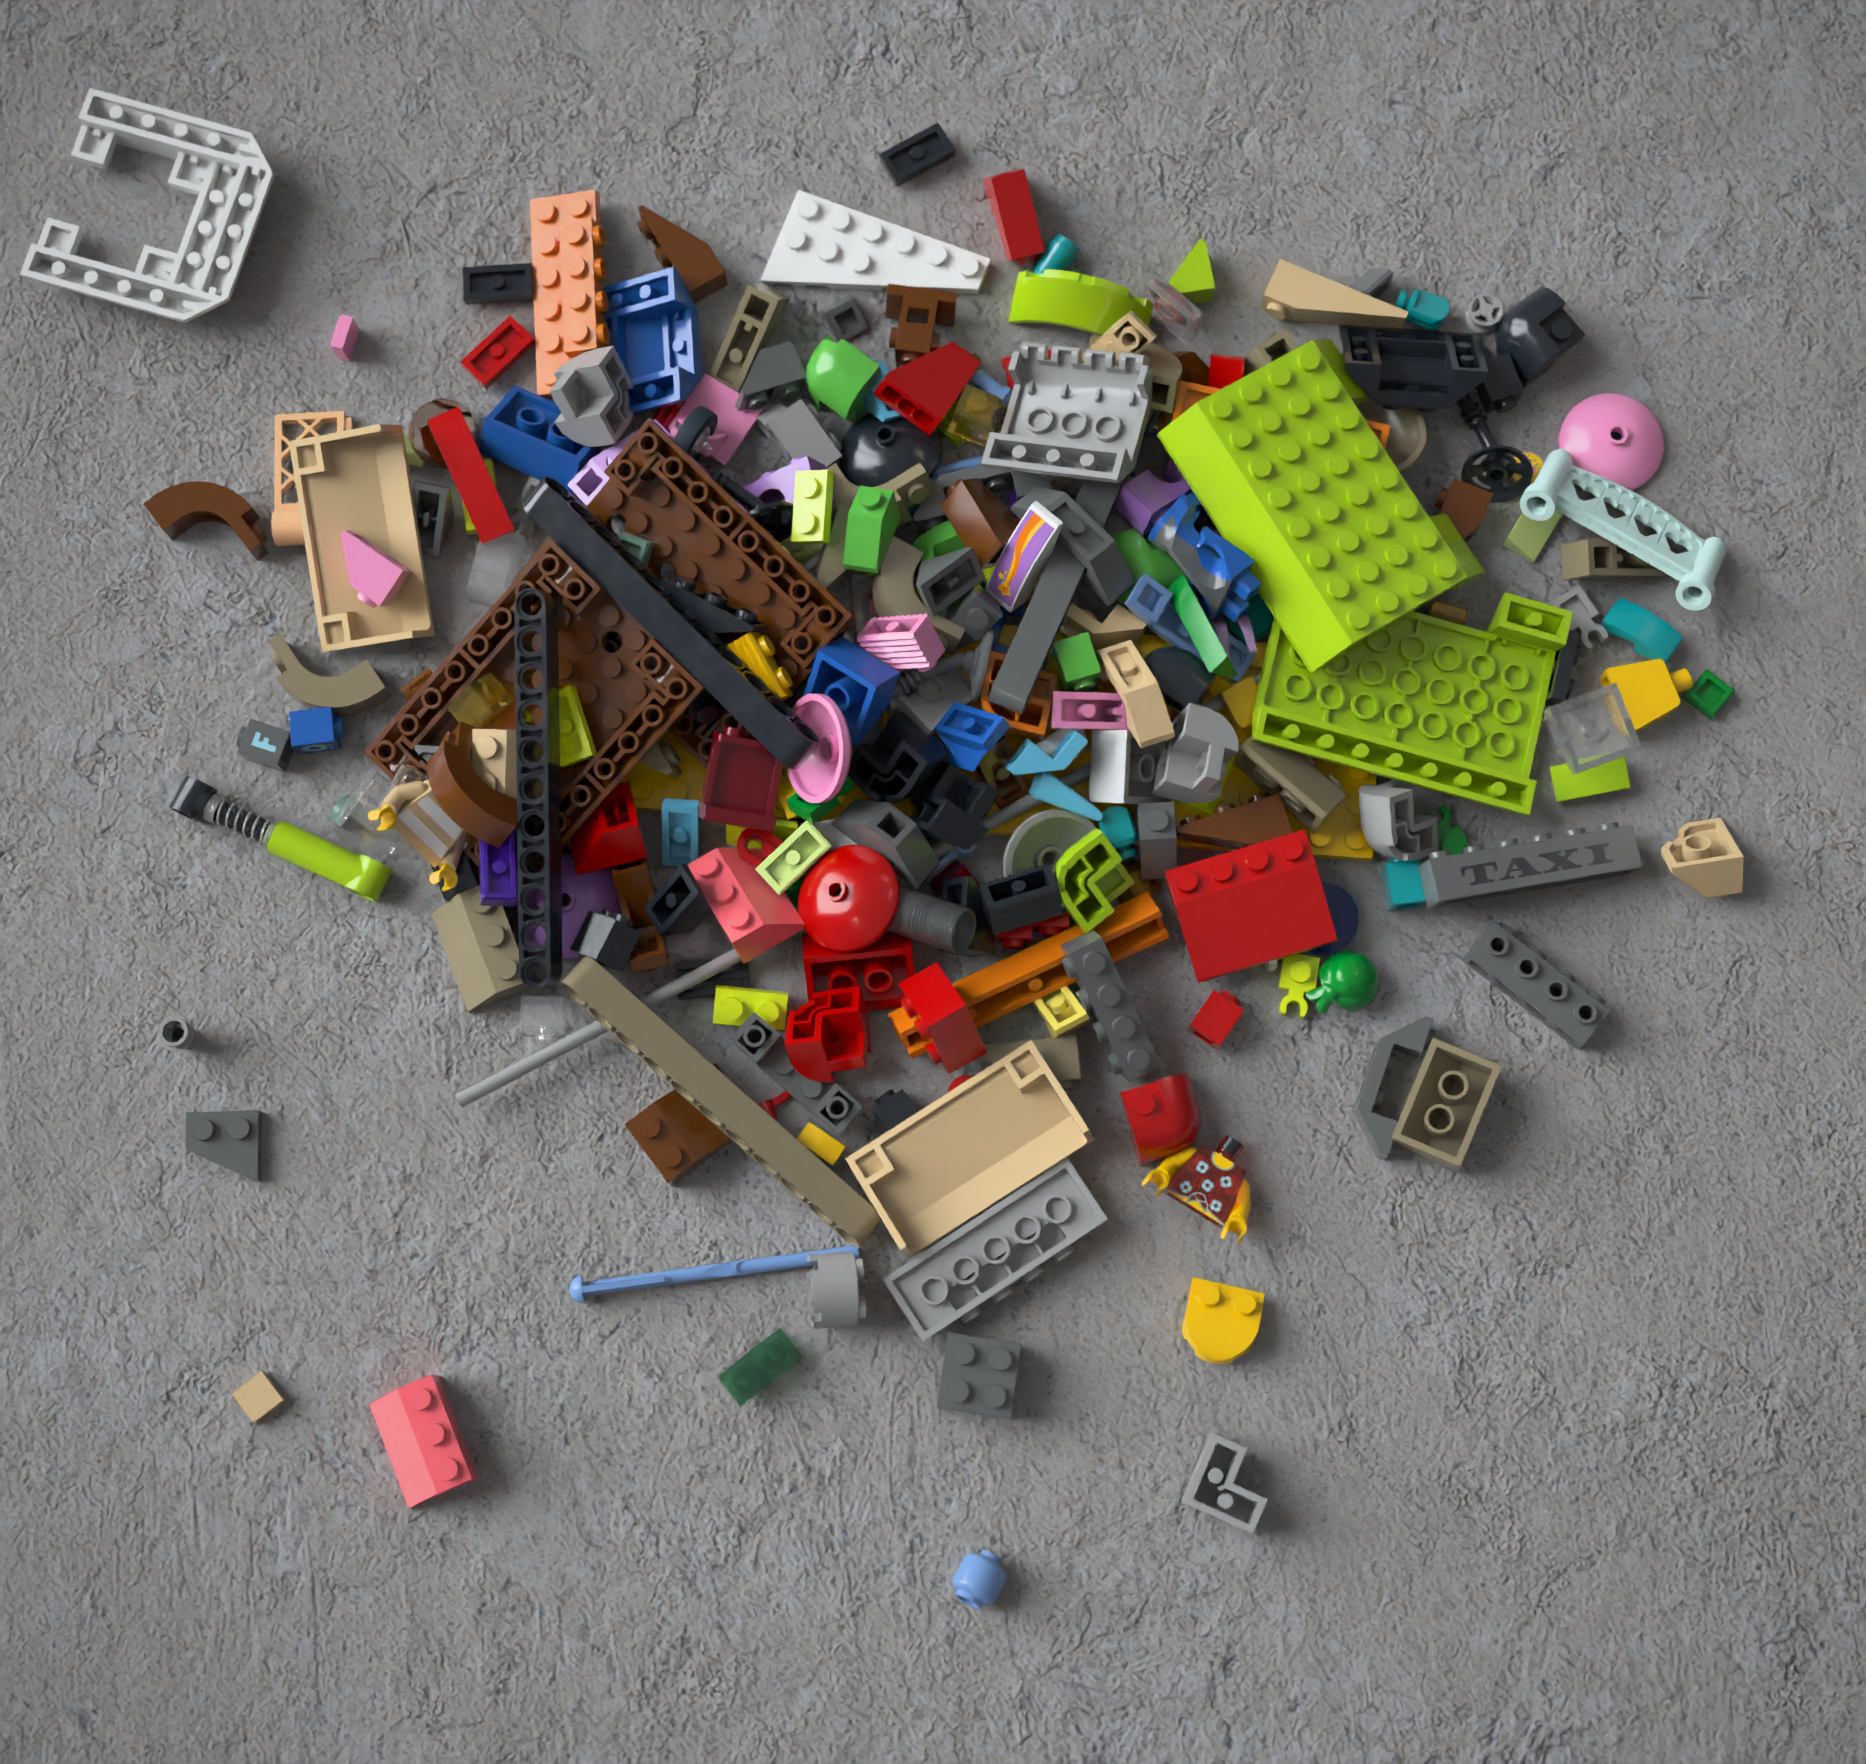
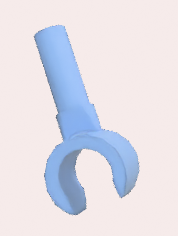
M975 844L968 850L958 847L938 859L940 864L933 873L957 857L960 859L968 858L972 854Z

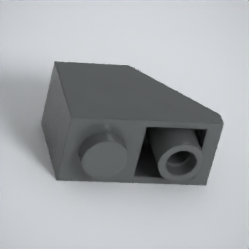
M792 341L759 350L735 404L738 411L747 408L757 410L766 406L771 401L777 399L788 401L801 393L806 382V372Z

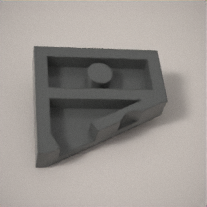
M261 1111L186 1112L187 1150L253 1181H261Z

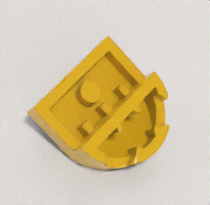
M1193 1277L1182 1322V1333L1184 1339H1187L1195 1350V1355L1209 1363L1230 1364L1234 1359L1241 1357L1245 1353L1247 1354L1259 1330L1265 1293Z

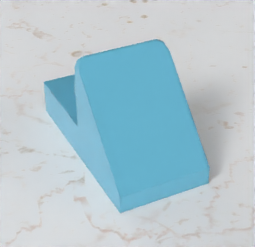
M663 798L662 865H688L699 858L703 821L698 816L699 800Z

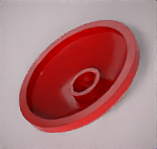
M845 845L830 850L808 870L802 881L798 895V912L804 923L803 928L816 943L836 952H853L870 946L885 934L897 914L900 903L898 876L891 863L879 852L869 847ZM842 887L840 895L835 897L836 890Z

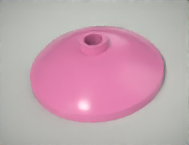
M1605 393L1594 395L1581 401L1568 413L1560 428L1558 449L1567 450L1571 454L1574 466L1607 478L1634 491L1646 484L1659 468L1664 453V437L1659 422L1645 405L1625 395ZM1611 432H1618L1622 439L1614 440L1611 437Z
M819 693L807 694L796 702L792 710L818 735L820 743L798 770H792L788 767L786 769L793 788L802 799L809 803H825L836 796L848 776L852 754L851 737L844 714L830 697Z

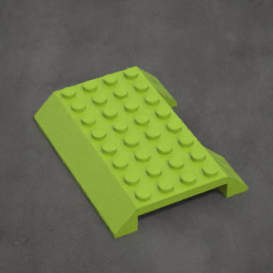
M1314 339L1195 403L1157 434L1222 537L1248 554L1255 561L1250 573L1262 582L1258 593L1310 673L1336 660L1349 647L1451 588L1455 591L1485 573L1446 513L1431 517L1427 515L1356 405L1367 400L1369 396L1345 370L1343 356L1332 339Z
M1505 592L1487 632L1412 611L1349 647L1339 658L1313 673L1309 672L1274 618L1252 709V740L1529 816L1537 784L1536 780L1529 779L1554 659L1556 651L1566 645L1573 611Z

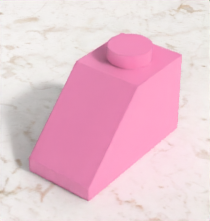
M344 530L341 534V541L350 586L359 591L357 597L373 608L376 605L389 606L411 573V570L355 531Z

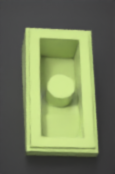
M806 820L755 870L781 896L805 875L822 856L832 850L835 845L815 823L812 824Z

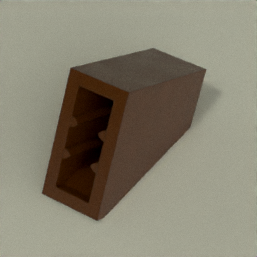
M979 478L959 479L947 490L946 494L948 497L941 504V508L965 548L972 547L981 568L995 567L1019 521Z

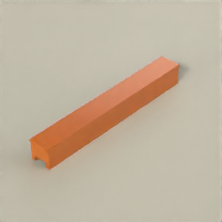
M1149 891L1114 907L1115 911L1093 928L1103 938L1114 963L1169 938V934L1161 919V911L1153 901ZM1075 925L952 983L966 1004L976 1028L1076 982L1075 978L1072 980L1069 978L1061 960L1066 957L1060 945L1085 932L1078 925ZM903 1007L888 1013L898 1039L905 1046L910 1058L913 1059L927 1052L925 1045L930 1043L929 1039L924 1041L914 1025V1021L918 1020L916 1016L909 1019Z

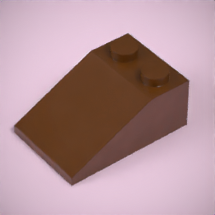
M717 1063L713 1064V1066H715L721 1073H723V1071L720 1069ZM675 1089L653 1102L625 1123L627 1129L670 1186L675 1185L732 1142L727 1135Z

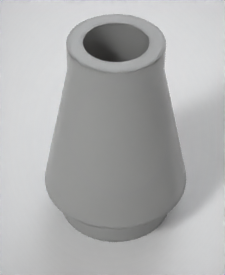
M169 1016L161 1022L158 1028V1040L168 1050L190 1049L197 1042V1035L193 1025L184 1016Z

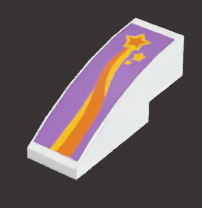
M1037 501L1031 504L1008 540L985 588L1010 613L1029 599L1033 584L1037 576L1045 570L1063 525L1060 519Z

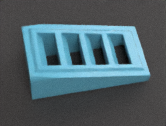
M1048 771L1035 773L1029 789L1032 797L1095 821H1101L1103 813L1100 812V809Z

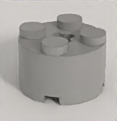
M853 1252L808 1254L807 1262H814V1270L807 1271L809 1313H816L817 1321H810L811 1328L857 1326L858 1319L866 1318L865 1296L858 1295V1281L864 1280L862 1258L855 1259Z

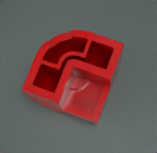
M860 986L825 990L811 994L813 1000L802 1005L797 1011H790L786 1026L785 1048L791 1064L798 1073L814 1081L834 1082L835 1071L866 1068L867 1053L871 1052V1035L868 1013Z
M1188 1073L1158 1079L1156 1082L1120 1092L1130 1126L1129 1134L1140 1167L1164 1160L1166 1157L1190 1147L1197 1138L1201 1126V1114Z

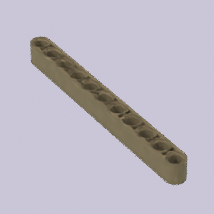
M585 956L560 982L563 990L850 1245L860 1248L883 1222L873 1206L595 960Z

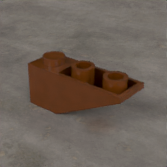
M645 206L638 207L641 221L637 222V225L646 241L650 239L654 241L658 248L654 250V253L663 269L675 267L678 270L694 304L728 285L726 273L708 243Z
M1454 478L1449 489L1441 488L1434 506L1440 508L1438 515L1445 513L1448 515L1466 543L1476 535L1481 526L1493 493Z
M1263 792L1248 798V804L1235 808L1234 803H1230L1213 810L1215 815L1201 819L1200 815H1193L1179 822L1180 826L1176 827L1177 840L1240 849L1293 833L1279 793L1269 796L1268 792Z

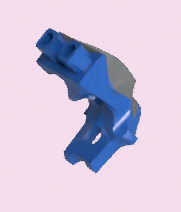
M1194 492L1188 496L1182 494L1154 525L1148 540L1159 550L1170 554L1185 572L1207 617L1214 619L1223 612L1235 623L1248 612L1251 606L1248 600L1259 591L1262 582L1250 573L1255 561L1248 554L1226 541L1207 526L1202 529L1199 535L1194 525L1205 517L1207 512Z

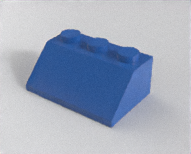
M514 385L484 419L479 451L481 454L497 462H501L539 480L544 476L551 477L573 494L574 492L567 484L591 458L598 454L601 446H584L573 442L554 423L561 414L555 402Z

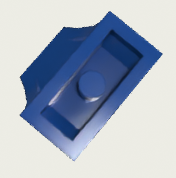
M954 702L935 726L934 730L945 744L947 762L956 767L974 772L986 753L1004 735L1010 725L1002 716Z

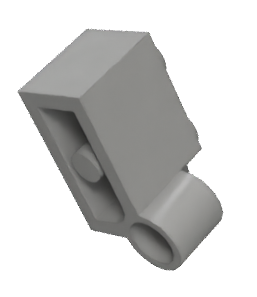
M799 399L787 409L782 403L778 402L756 418L763 433L774 442L788 463L794 458L808 456L828 468L835 463H839L842 457L839 452L842 450L839 441L831 432L825 433L819 424L822 420L816 409L811 404L806 406L802 399Z

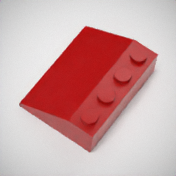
M1305 829L1165 871L1167 886L1198 983L1338 942Z

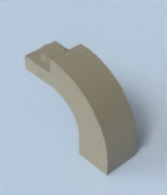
M1093 334L1090 337L1088 349L1101 335ZM1150 343L1140 355H1146V365L1153 369L1151 409L1172 413L1175 409L1180 387L1182 364L1168 350Z
M836 463L826 468V470L834 473L833 496L835 503L832 504L831 519L839 504L851 508L859 486L852 484L845 478ZM918 463L889 482L873 487L894 491L900 514L898 526L912 520L908 512L909 508L923 502L927 497L936 493L921 463Z
M893 536L878 574L874 573L872 594L876 611L879 617L881 616L882 618L885 616L895 617L897 615L899 617L902 615L912 616L914 614L917 616L927 613L945 648L943 653L951 656L965 628L938 614L934 617L929 616L925 605L917 597L913 586V575L924 552Z
M281 634L269 641L275 651L270 657L282 673L276 677L277 681L292 698L308 709L331 707L338 716H348L370 710L392 697L367 659L341 675L323 677L315 675L304 668Z

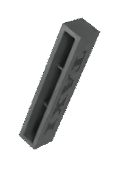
M1618 822L1598 826L1597 831L1586 833L1585 828H1576L1564 832V837L1552 838L1551 833L1531 837L1530 842L1519 844L1518 839H1509L1498 842L1496 844L1497 848L1485 849L1483 844L1462 849L1463 853L1451 855L1450 850L1431 853L1428 855L1429 859L1418 866L1427 908L1629 875L1642 868L1633 826L1619 827Z

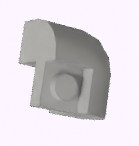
M608 346L584 352L564 363L553 373L557 382L550 392L555 404L561 411V414L554 423L565 436L573 442L584 446L598 447L615 444L630 424L634 415L629 410L628 389L633 388L630 377L614 346Z
M1189 703L1172 722L1175 737L1171 738L1167 749L1161 748L1153 794L1185 803L1212 802L1220 797L1222 780L1227 767L1226 763L1238 753V737L1233 726L1223 715L1209 708Z
M1392 780L1380 785L1365 784L1359 788L1360 824L1367 843L1375 852L1392 859L1412 861L1438 851L1437 817L1414 814L1412 784Z

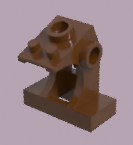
M888 284L886 318L899 320L898 328L891 327L889 348L895 349L896 368L939 348L940 333L934 332L935 326L937 324L954 327L957 292ZM908 321L921 322V323H927V324L911 323V322H908Z

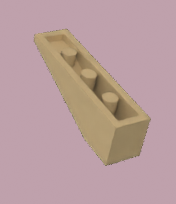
M1279 259L1263 295L1260 307L1266 310V313L1271 317L1281 320L1286 318L1298 322L1396 329L1403 328L1408 315V311L1282 259Z

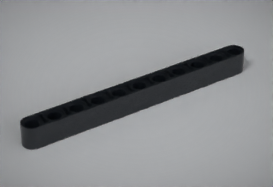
M544 476L523 503V508L528 515L778 761L789 769L798 770L819 745L820 738L562 484L551 477Z
M527 588L517 595L514 604L519 974L525 986L531 989H540L557 984L563 972L558 604L556 598L551 593ZM536 597H539L542 607L539 613L534 615L531 611V603ZM539 633L542 637V646L535 652L531 642L534 635ZM540 670L543 680L541 685L535 688L532 684V676L534 672ZM539 706L543 711V719L541 723L536 725L532 715L535 708ZM540 743L544 753L542 759L537 762L533 757V749L536 744ZM537 780H540L544 785V793L539 799L533 791ZM539 816L545 824L544 830L540 835L534 830V821ZM538 853H541L545 859V866L542 871H538L534 864ZM539 889L543 891L546 898L542 908L538 907L535 903V894ZM539 926L546 933V939L542 945L537 942L535 937L536 929ZM538 963H542L546 968L547 973L543 981L539 980L536 976Z

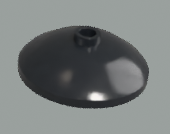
M869 412L859 418L846 432L841 443L842 450L840 454L842 457L840 465L846 479L856 486L875 487L885 484L918 463L922 464L929 478H931L942 460V436L938 426L929 436L904 417L882 422Z

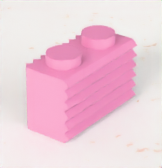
M927 613L917 616L914 614L912 616L902 615L899 617L897 615L895 617L885 616L883 618L881 616L876 618L875 616L870 619L857 636V642H860V647L898 672L904 669H917L919 672H926L937 664V660L945 651Z

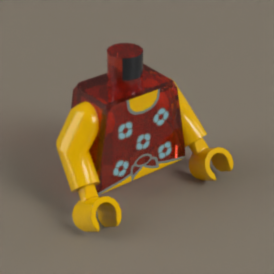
M1225 1135L1215 1151L1203 1144L1198 1149L1188 1147L1166 1157L1142 1181L1143 1187L1147 1182H1153L1157 1186L1158 1190L1154 1194L1155 1197H1158L1163 1192L1217 1227L1223 1228L1221 1238L1224 1239L1227 1232H1233L1238 1237L1236 1244L1240 1245L1247 1232L1246 1222L1251 1210L1250 1184L1244 1178L1246 1171L1234 1163L1244 1147L1239 1141Z

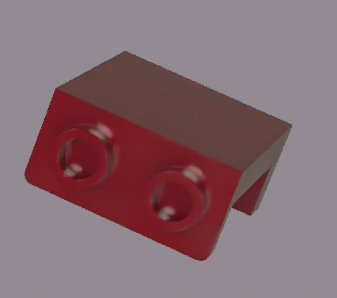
M725 726L724 732L714 730L698 816L706 821L774 832L777 818L773 814L783 764L756 738L746 736L747 730Z

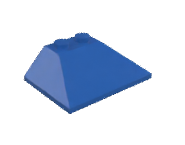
M670 267L603 287V291H605L608 298V311L604 312L605 324L610 334V342L606 347L614 346L633 385V388L628 389L629 410L636 415L684 402L701 380L702 370L698 311L678 270L675 267Z

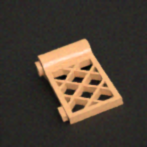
M345 411L275 415L274 512L272 513L271 526L273 540L277 547L305 545L299 503L284 504V494L293 485H296L294 473L291 475L284 469V462L291 456L289 440L284 437V425L299 424L305 429L296 440L320 436L316 431L324 423L337 422V432L353 429V420L351 417L346 418Z

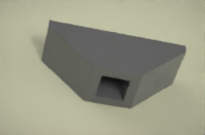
M855 798L832 823V826L857 845L869 847L883 855L891 863L896 874L916 890L940 864L919 826L889 802Z

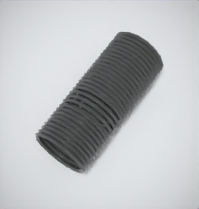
M900 886L899 908L894 921L887 931L958 954L963 952L973 939L976 929V916L970 908Z

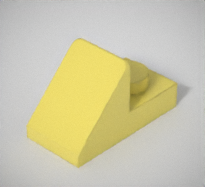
M1067 986L1032 1002L1045 1020L1052 1038L1062 1037L1085 1025L1089 1020L1087 1012Z

